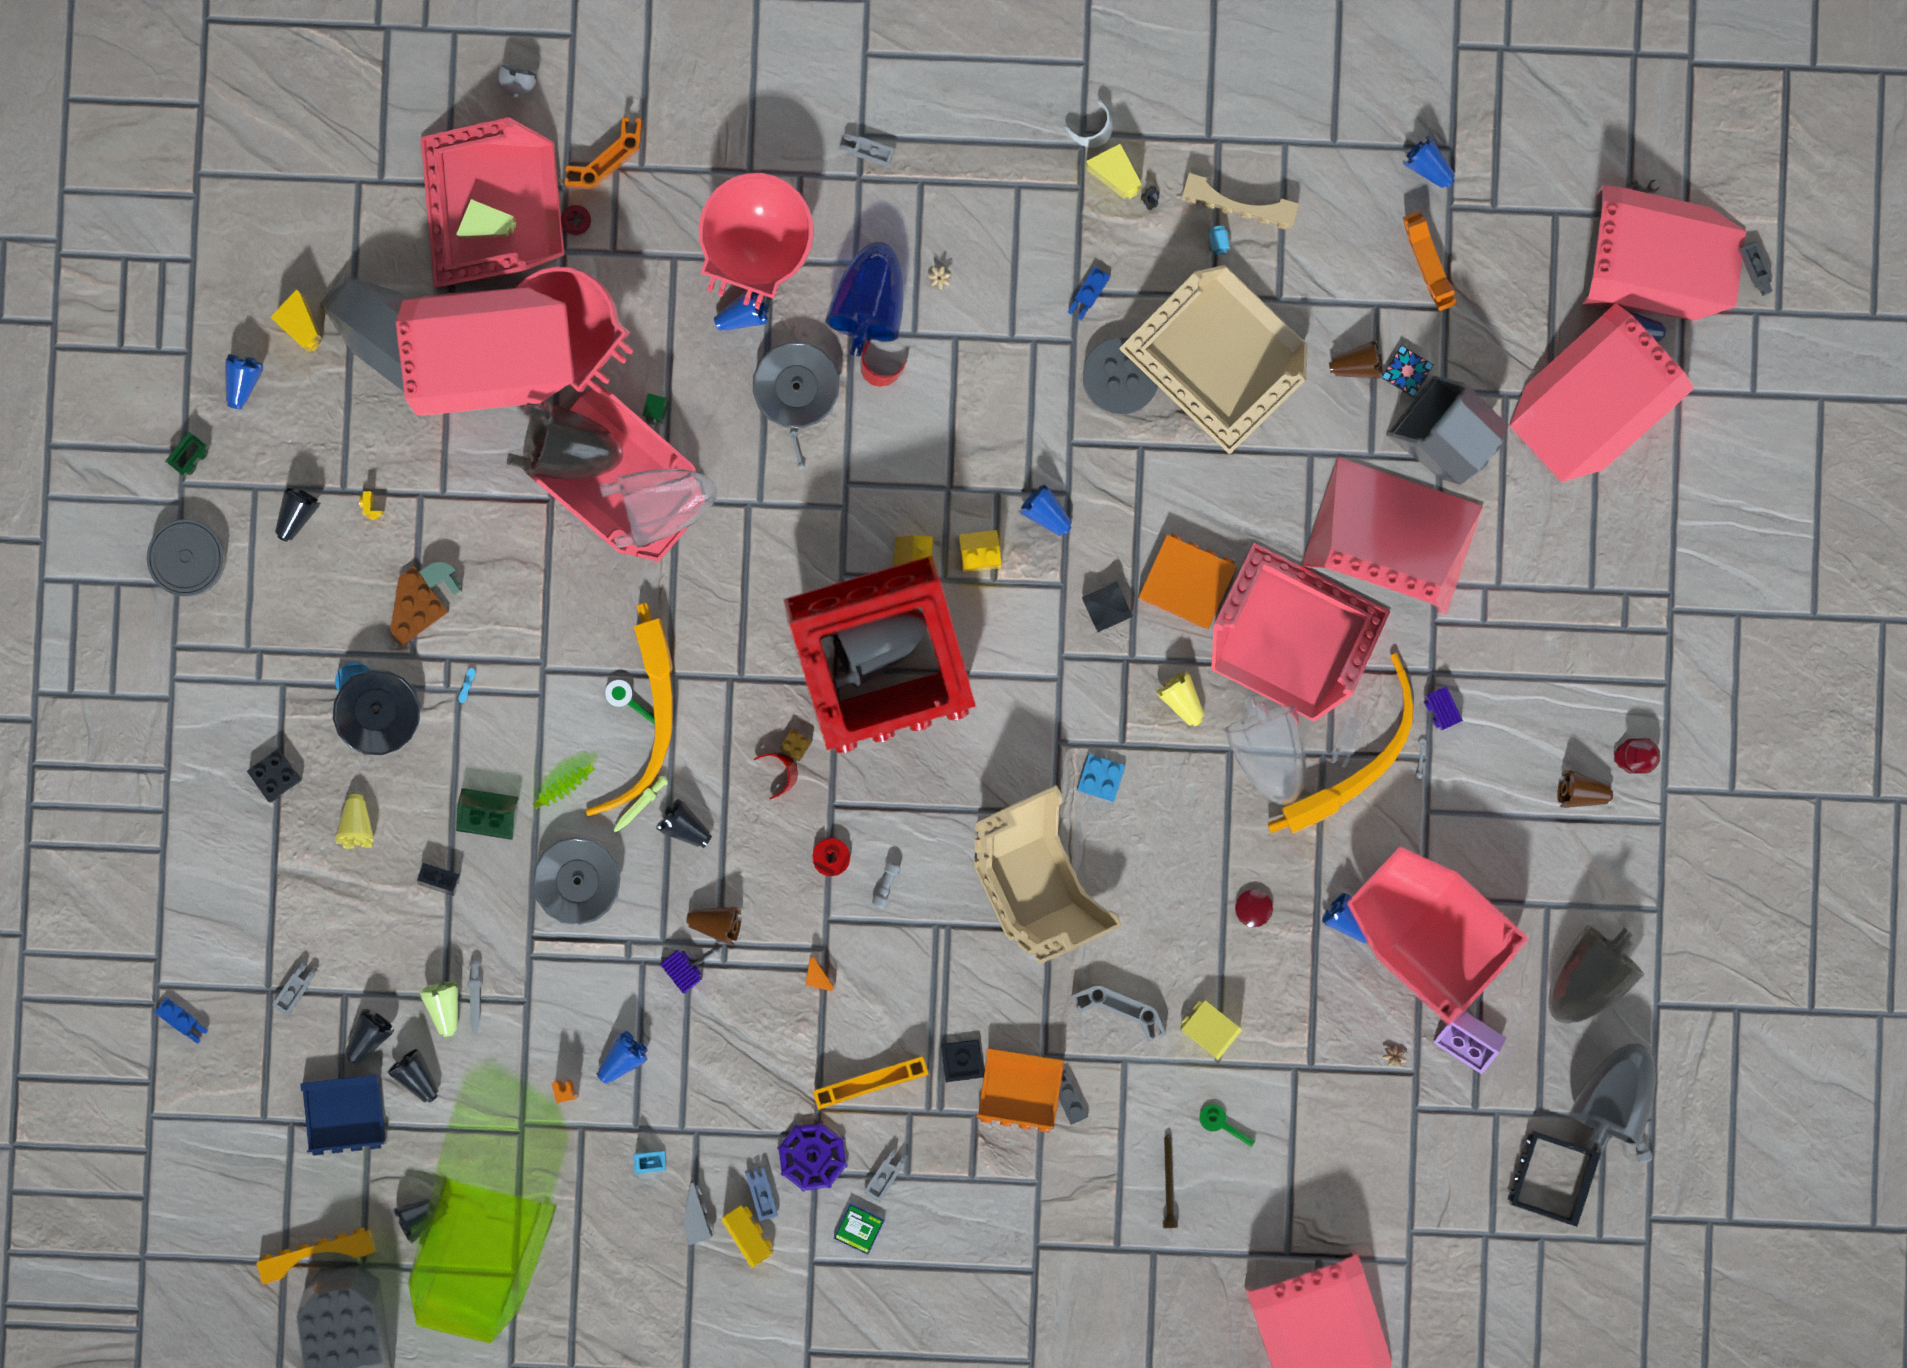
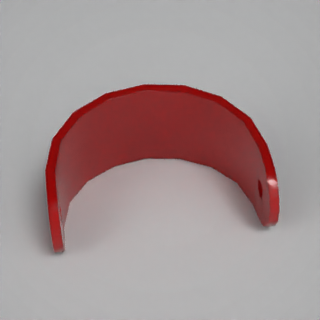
M868 341L860 361L861 373L864 379L871 385L878 387L889 386L902 374L908 360H905L901 369L891 376L875 374L869 370L864 360V354L870 344V341Z
M774 752L754 758L755 761L765 756H774L780 759L787 768L789 777L785 789L779 794L770 797L769 800L790 791L797 781V765L791 757L783 753Z

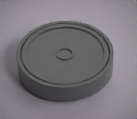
M1113 338L1099 344L1090 353L1084 365L1083 385L1088 398L1100 410L1112 415H1129L1140 411L1150 403L1158 388V385L1119 349L1129 338Z
M176 520L166 524L153 536L147 550V566L153 580L163 590L181 597L198 596L209 591L221 578L226 563L225 549L219 536L210 527L194 520Z

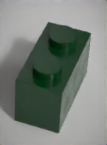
M650 393L647 394L642 416L648 424L658 426L659 423H664L669 404L668 399Z

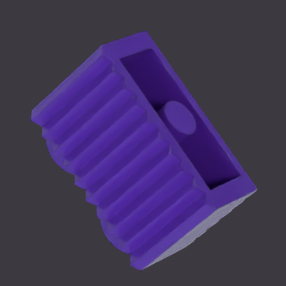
M1447 686L1424 696L1426 699L1423 701L1427 711L1431 710L1434 718H1432V722L1436 729L1440 728L1442 731L1463 721Z
M678 949L661 962L660 966L680 991L685 994L702 980L700 977L702 972L696 965L694 967L691 966L688 962L690 957L684 950L680 952Z

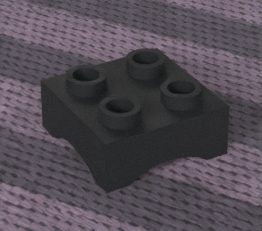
M1114 582L1082 597L1097 633L1133 617L1118 582Z
M280 749L275 750L247 770V773L269 803L302 781Z

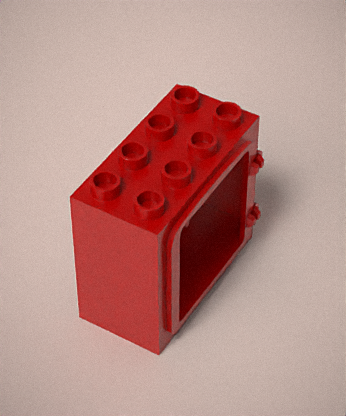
M932 555L783 599L790 630L827 750L835 748L837 753L849 752L858 746V741L872 738L874 742L887 741L895 736V730L909 727L911 731H921L929 728L932 725L933 719L947 716L948 720H959L969 715V709L976 707ZM922 607L940 672L839 701L820 636Z

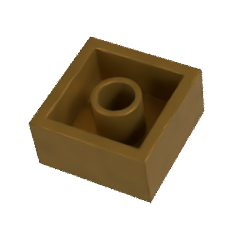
M791 729L779 749L800 762L812 741Z

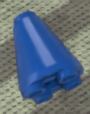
M746 290L718 312L717 316L714 317L718 330L726 331L766 324L768 322L766 313H769L766 303L761 302L760 308H755V302L759 293L752 292L748 305H745L743 302L747 293Z
M228 354L225 360L226 401L228 402V407L242 409L243 405L246 404L263 372L264 367L262 363L256 362L257 360L251 357H245L244 360L239 359V356Z
M625 1030L624 1033H620L616 1037L597 1072L598 1078L605 1084L620 1078L646 1062V1052L648 1049L644 1044H638L634 1040L633 1035Z

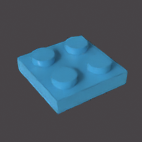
M1089 754L1077 791L1114 802L1125 765Z

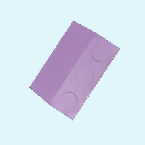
M1464 1011L1450 1026L1445 1023L1433 1043L1482 1074L1500 1053L1506 1037Z

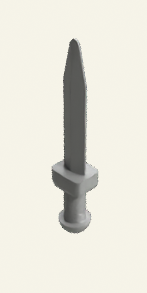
M474 960L469 964L471 966V979L468 981V987H470V1023L473 1035H476L480 1021V987H482V981L479 979V966L481 965L478 961Z

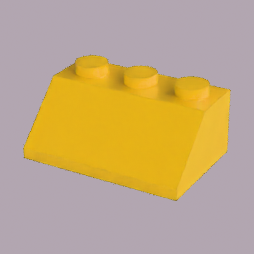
M741 1204L725 1214L721 1220L748 1264L753 1268L773 1254L771 1250L774 1248L769 1239L765 1240L761 1235L763 1230L759 1223H754L751 1219L753 1214L749 1207H744Z

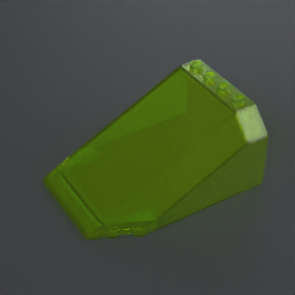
M438 1171L408 1280L416 1326L491 1344L520 1311L552 1225L557 1204L547 1197L545 1202H538L469 1185L448 1178L443 1172Z

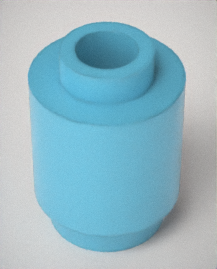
M1225 226L1210 228L1211 252H1215L1216 255L1226 254L1227 250L1230 249V244Z

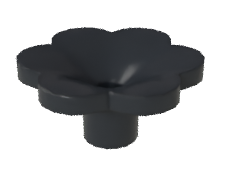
M1150 186L1141 194V200L1148 210L1157 207L1159 192L1156 191L1155 186Z

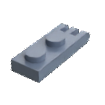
M761 1166V1175L758 1174L757 1168L753 1169L754 1177H751L749 1170L745 1171L759 1221L778 1216L765 1168Z

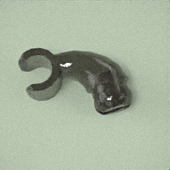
M1637 180L1630 182L1628 185L1631 190L1645 193H1654L1660 188H1651V184L1656 180H1651L1647 187L1639 185Z

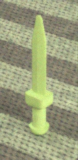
M665 776L658 777L659 780L651 788H646L643 791L644 794L621 817L614 832L628 825L650 801L655 800L657 797L656 793L664 785L668 784Z

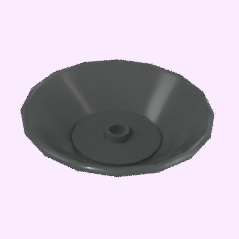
M787 342L772 348L760 359L753 374L752 392L758 408L770 421L785 428L803 429L819 423L832 411L839 396L840 378L834 362L822 349L807 342ZM795 383L800 385L798 390L793 389Z
M572 837L557 841L542 853L534 868L532 885L536 900L547 915L561 923L582 925L598 920L611 909L618 897L621 878L617 862L605 847L592 839ZM577 877L581 879V883L579 885H576L574 883V880Z

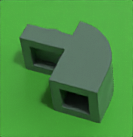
M435 562L419 571L432 589L444 581L453 595L456 596L462 592L459 588L462 586L456 576L451 577L457 570L447 563Z

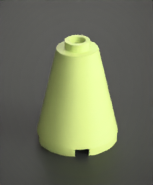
M448 981L445 982V985L437 983L422 988L420 996L438 1033L443 1034L444 1037L454 1035L455 1031L458 1030L457 982Z

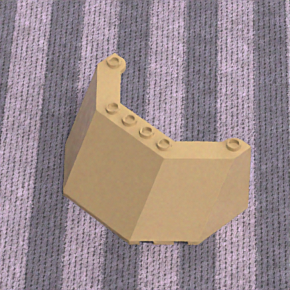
M1057 785L975 823V830L978 832L974 846V852L977 853V859L974 860L975 871L1006 937L1010 940L1015 939L1018 942V946L1026 953L1034 954L1035 960L1040 964L1074 950L1122 926L1117 913L1106 910L1085 893L1077 879L1075 870L1070 864L1068 854L1063 849L1058 835L1059 805L1062 804L1063 796L1058 790Z

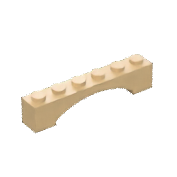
M1188 174L1182 198H1185V202L1196 204V202L1203 203V206L1209 209L1221 208L1222 212L1227 214L1239 213L1242 218L1251 220L1253 217L1259 219L1258 222L1270 225L1271 222L1284 230H1288V228H1292L1294 225L1299 203L1281 199L1276 204L1262 206L1239 203L1215 191L1206 182V177Z

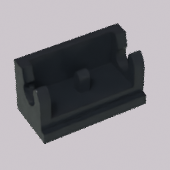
M423 863L417 878V884L455 896L460 874Z

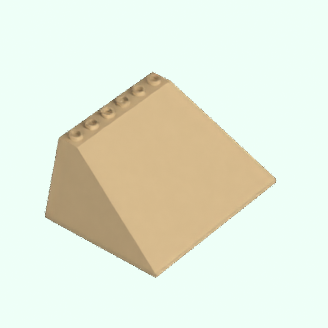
M1226 265L1194 272L1119 348L1229 455L1306 380L1307 343Z

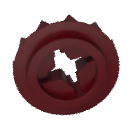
M571 205L563 211L561 225L568 234L578 236L584 234L590 228L591 216L585 207ZM575 213H577L579 219L584 220L578 222L577 228L574 222L568 221L574 219Z

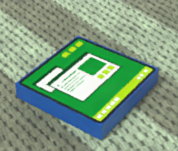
M850 1203L833 1239L869 1255L885 1219Z

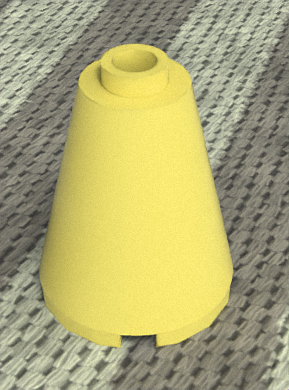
M1188 671L1185 672V675L1183 672L1175 675L1165 682L1166 687L1163 689L1159 687L1156 690L1157 695L1188 725L1193 724V726H1197L1203 721L1202 718L1205 714Z

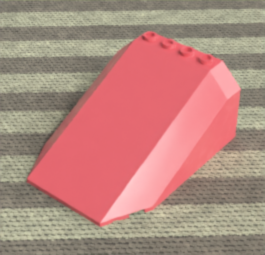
M1603 185L1596 192V196L1603 197L1593 278L1589 295L1582 301V305L1610 309L1617 303L1623 309L1630 312L1693 321L1736 307L1742 266V257L1738 249L1744 246L1745 230L1711 207Z
M529 287L429 295L402 301L396 319L405 399L416 416L542 403L574 381L566 304L561 301L554 300L547 295H542Z
M1615 303L1525 385L1510 427L1561 482L1603 471L1687 396L1694 387L1685 372L1629 312Z
M599 385L602 388L600 393L591 388L579 396L531 452L523 472L618 553L659 562L709 503L704 495L694 465L612 393Z
M1354 1250L1350 1251L1352 1257L1310 1273L1252 1291L1249 1287H1245L1272 1368H1391L1392 1360L1359 1256Z

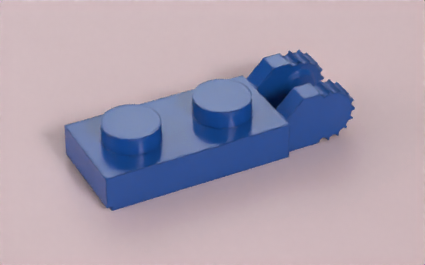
M1094 266L1074 298L1075 301L1068 310V313H1074L1078 303H1081L1085 307L1078 315V319L1082 321L1111 276Z
M167 997L154 1012L197 1044L201 1040L190 1032L191 1028L194 1026L204 1034L208 1032L205 1027L197 1022V1019Z

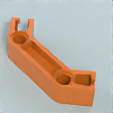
M622 117L621 137L587 167L566 166L567 176H570L571 173L581 174V181L569 182V178H565V187L594 189L636 154L641 147L642 119L636 118V133L632 134L627 133V124H629L630 118ZM628 139L636 141L633 147L629 148L626 146ZM588 174L595 176L594 181L591 183L585 181V177Z
M1419 210L1402 218L1409 243L1430 296L1438 310L1442 311L1457 305V301L1453 296L1455 294L1445 275L1430 237L1427 221L1422 217V212Z

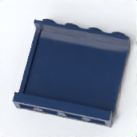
M379 1074L300 1083L304 1099L308 1139L307 1153L312 1152L313 1156L324 1155V1151L332 1150V1154L342 1153L343 1149L351 1148V1152L361 1151L363 1150L362 1147L370 1146V1149L382 1148L381 1145L386 1144Z

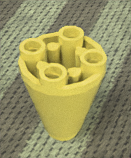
M348 795V799L345 802L335 835L336 843L343 844V848L353 849L354 845L369 848L373 845L374 836L363 795Z

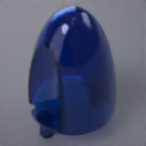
M874 242L856 254L842 274L828 308L825 319L827 325L853 338L849 352L853 356L857 348L856 356L861 357L864 341L892 342L897 340L899 336L904 300L903 275L899 259L888 244Z

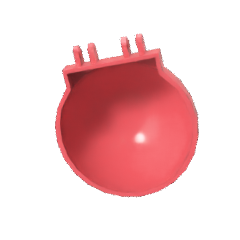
M748 173L729 179L720 185L708 198L701 212L699 222V242L705 257L701 274L711 277L707 289L708 292H712L716 279L723 281L718 291L719 296H723L727 283L747 289L743 302L745 305H748L752 292L759 293L755 302V308L759 309L764 296L774 299L779 284L795 275L803 266L812 248L814 238L813 218L808 204L800 192L790 183L773 175Z
M552 267L539 270L528 276L516 288L529 287L542 295H547L554 300L566 304L574 381L570 385L578 392H583L589 385L596 392L600 393L602 388L592 379L597 376L603 383L607 384L610 381L600 369L612 355L621 363L626 361L625 357L616 351L619 346L629 354L633 352V349L624 342L630 332L619 323L617 308L610 293L599 280L586 272L571 267Z

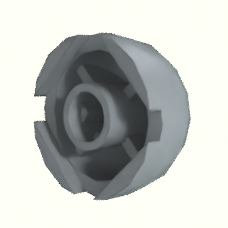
M503 65L499 69L498 81L502 89L508 92V96L519 98V95H525L534 88L538 74L530 70L526 73V71L521 70V67Z

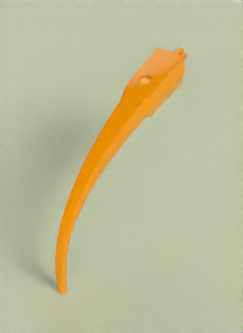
M647 603L636 606L642 624L633 627L645 671L649 675L653 698L655 735L651 758L644 775L633 787L617 798L587 808V816L609 811L639 796L653 782L660 771L671 742L673 729L672 660L662 619L652 620Z
M1397 653L1390 655L1402 688L1403 713L1401 723L1393 739L1375 759L1349 778L1329 789H1324L1282 808L1283 817L1266 823L1270 834L1288 827L1292 835L1332 816L1339 811L1340 807L1361 794L1379 779L1394 763L1408 739L1413 724L1414 711L1409 680Z

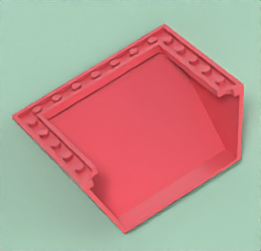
M509 117L420 137L434 288L520 272L564 256L553 141ZM471 199L515 218L514 222L517 223L514 232L510 233L508 237L462 239L456 235Z
M1337 457L1301 566L1309 569L1311 567L1328 568L1432 603L1438 608L1437 612L1447 615L1483 506Z
M1253 543L1214 623L1211 670L1315 722L1354 694L1391 611Z

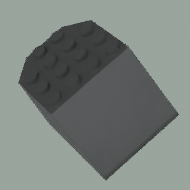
M1432 376L1386 436L1440 479L1461 485L1479 472V470L1484 469L1491 455L1498 452L1508 424L1466 383Z
M360 1264L320 1269L303 1291L297 1313L304 1368H393L380 1279L373 1276Z

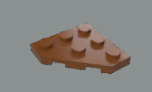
M415 566L398 578L390 628L391 633L399 644L404 646L449 613Z

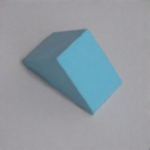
M665 1151L633 1154L634 1174L666 1170Z

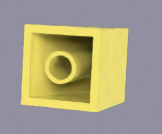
M1121 144L1086 161L1085 167L1087 171L1123 199L1126 197L1131 199L1139 194L1138 192L1142 184Z
M1203 1000V1002L1198 1001L1192 1009L1194 1013L1191 1017L1186 1016L1181 1022L1182 1028L1180 1030L1219 1060L1242 1029L1206 1000Z

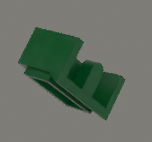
M188 432L165 462L184 477L190 476L197 467L195 465L198 461L206 458L209 453L207 450L210 447L194 434ZM194 441L200 447L185 466L180 468L175 463Z

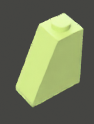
M471 199L456 235L462 239L508 237L510 233L514 232L517 223L514 222L515 218Z

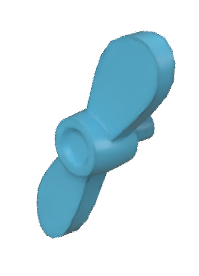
M473 668L467 671L466 681L463 683V689L458 698L460 703H464L467 700L468 690L471 688V682L476 674Z

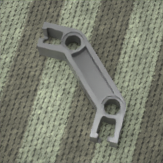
M1099 985L1072 995L1075 1002L1077 1001L1076 997L1089 994L1091 1003L1080 1008V1005L1076 1006L1079 1013L1100 1006L1140 1023L1148 1042L1155 1039L1154 1036L1150 1037L1147 1028L1148 1025L1154 1022L1157 1023L1161 1031L1158 1034L1159 1038L1166 1035L1157 1011L1151 1006ZM1097 989L1103 992L1102 999L1098 1001L1092 997L1093 991ZM1147 1010L1153 1013L1151 1021H1145L1142 1017L1143 1013Z

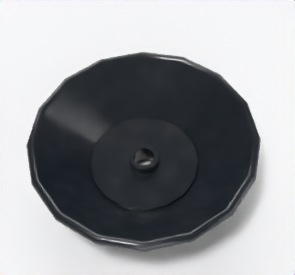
M369 670L354 675L341 687L334 700L333 722L337 734L350 748L365 755H385L399 750L412 739L420 722L421 706L416 691L403 677L390 671ZM378 707L379 711L374 713L372 709Z

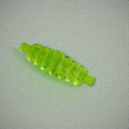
M590 764L585 768L578 767V773H575L574 770L570 771L572 777H569L567 773L564 774L563 777L566 780L564 782L558 777L556 780L559 786L552 782L550 785L553 790H550L548 787L545 788L547 794L544 795L541 792L539 799L532 803L537 810L543 805L550 806V800L553 803L558 802L555 798L556 796L561 800L564 799L563 791L567 796L571 795L568 788L571 787L573 791H576L575 783L581 786L583 784L581 779L587 781L589 779L587 777L589 776L588 774L595 770L593 765Z

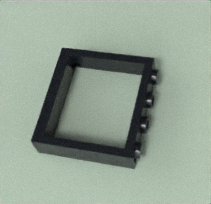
M1533 1131L1532 1134H1528L1526 1139L1528 1147L1526 1153L1523 1152L1519 1163L1522 1165L1520 1171L1517 1170L1515 1173L1514 1182L1516 1184L1514 1189H1510L1508 1195L1509 1204L1578 1227L1601 1153ZM1537 1139L1589 1155L1570 1218L1518 1201Z

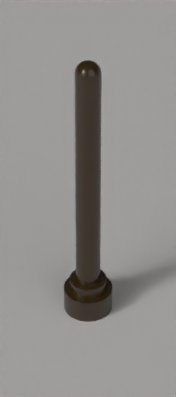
M1166 1135L1164 1137L1166 1216H1164L1163 1228H1178V1220L1174 1216L1172 1138L1170 1135Z

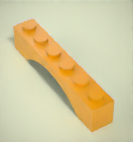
M920 1056L831 1084L812 1092L819 1110L880 1089L929 1075L924 1056Z
M363 1227L353 1230L354 1234L348 1236L345 1232L335 1235L334 1240L328 1241L327 1238L317 1240V1244L309 1246V1243L297 1246L298 1250L292 1252L290 1248L279 1251L280 1255L272 1257V1254L261 1256V1260L256 1262L262 1285L283 1279L297 1262L316 1253L337 1252L353 1258L375 1253L376 1248L371 1230L365 1231Z

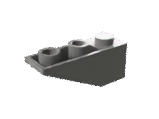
M695 1182L690 1184L683 1225L689 1245L712 1238L711 1233H714L712 1223L707 1222L705 1216L708 1214L706 1204H702L700 1196H702L700 1186L695 1185Z

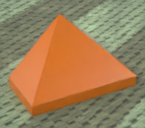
M813 956L809 960L805 985L832 991L835 989Z

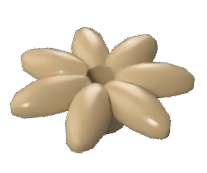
M933 266L932 271L934 274L931 273L927 276L934 279L931 282V286L938 283L939 289L942 290L943 284L950 285L946 278H949L951 274L944 273V266L939 271Z
M1394 1046L1392 1050L1385 1048L1387 1054L1383 1055L1382 1058L1389 1060L1388 1066H1392L1395 1063L1400 1068V1062H1407L1402 1057L1405 1051L1398 1052L1397 1046Z

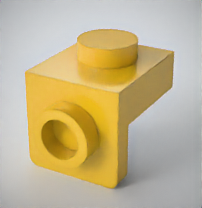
M363 491V496H360V507H363V515L368 516L367 519L378 520L379 516H384V512L373 511V493Z

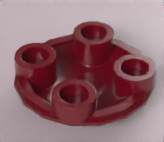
M1247 890L1240 894L1236 900V916L1246 926L1260 927L1267 923L1272 916V901L1261 890Z

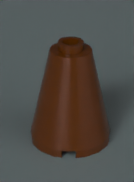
M1377 341L1368 342L1332 357V362H1329L1330 372L1338 377L1383 378L1381 375L1383 374L1381 354L1376 352V349L1379 348Z
M1565 770L1561 775L1564 776L1563 782L1559 781L1557 800L1559 803H1562L1560 805L1562 808L1606 805L1613 798V790L1607 784L1572 770Z
M738 907L693 909L691 913L687 914L686 923L693 930L728 945H734L732 941H737L741 928V920H738V915H742L741 909Z

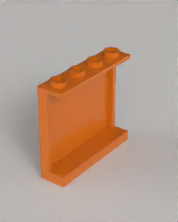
M1176 534L1166 535L1138 599L1208 630L1236 570L1235 561L1226 557L1220 559L1216 557L1217 553L1206 549V551L1198 549V544L1191 541L1187 544L1181 541L1182 537Z
M987 1048L980 1106L976 1117L981 1118V1122L992 1123L993 1120L1000 1121V1125L1011 1126V1123L1019 1124V1128L1030 1129V1126L1038 1127V1131L1049 1132V1129H1054L1065 1060Z

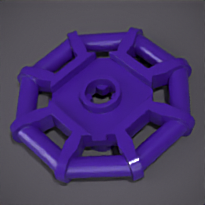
M822 1121L804 1125H793V1129L783 1142L777 1146L781 1176L786 1177L798 1186L802 1192L821 1188L830 1189L844 1168L848 1166L843 1142L845 1139L828 1128ZM816 1131L815 1137H803L802 1132ZM821 1132L833 1140V1142L827 1144L819 1138ZM797 1136L800 1142L794 1149L789 1148L788 1146ZM835 1146L837 1148L838 1160H832L831 1148ZM808 1152H816L818 1159L816 1161H808ZM787 1153H792L794 1165L788 1167ZM831 1164L835 1165V1169L827 1177L824 1172ZM797 1169L805 1175L804 1180L802 1181L792 1171ZM821 1175L823 1180L808 1182L809 1177Z

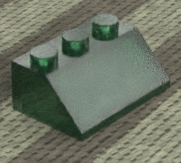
M462 788L457 803L456 831L513 840L519 797Z

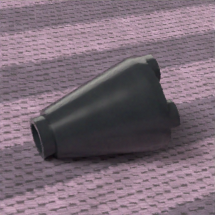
M677 799L672 806L669 805L663 814L665 815L664 820H661L656 826V829L662 834L697 847L701 846L704 848L712 838L707 828L680 799Z

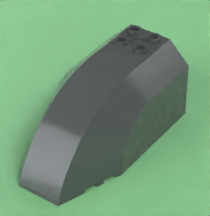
M342 274L320 303L321 307L351 352L404 392L396 319L402 301L409 298L398 291Z

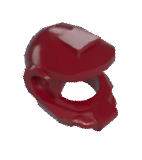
M1650 738L1628 739L1614 751V762L1629 774L1651 773L1660 762V750Z

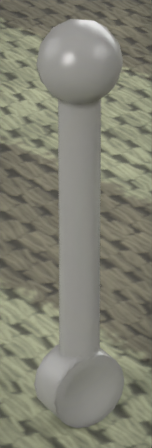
M791 431L790 437L793 439L799 463L797 467L798 469L803 470L805 468V464L802 463L796 439L797 432Z
M1421 739L1418 742L1420 745L1418 772L1416 773V778L1418 779L1423 777L1422 763L1424 746L1426 745L1425 739Z
M714 948L710 954L698 960L691 966H698L714 955H719V949Z

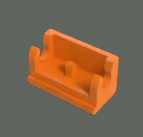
M560 1080L552 1082L556 1104L578 1098L571 1080L566 1081L563 1087Z

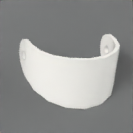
M1099 99L1097 102L1106 112L1107 122L1098 134L1091 137H1080L1073 133L1068 126H1065V129L1075 141L1088 148L1099 147L1105 144L1111 137L1113 129L1110 114L1106 106Z

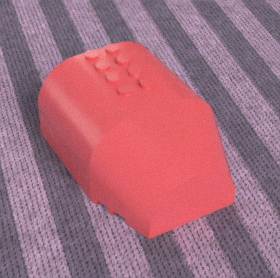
M1399 847L1347 903L1376 959L1448 1026L1458 1019L1522 950L1529 939L1456 871L1443 867L1402 847Z

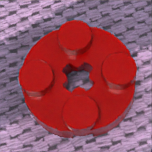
M835 838L819 842L812 853L813 864L816 870L825 876H838L848 868L851 860L847 845ZM827 853H836L835 857L837 860L831 861V863L827 862Z

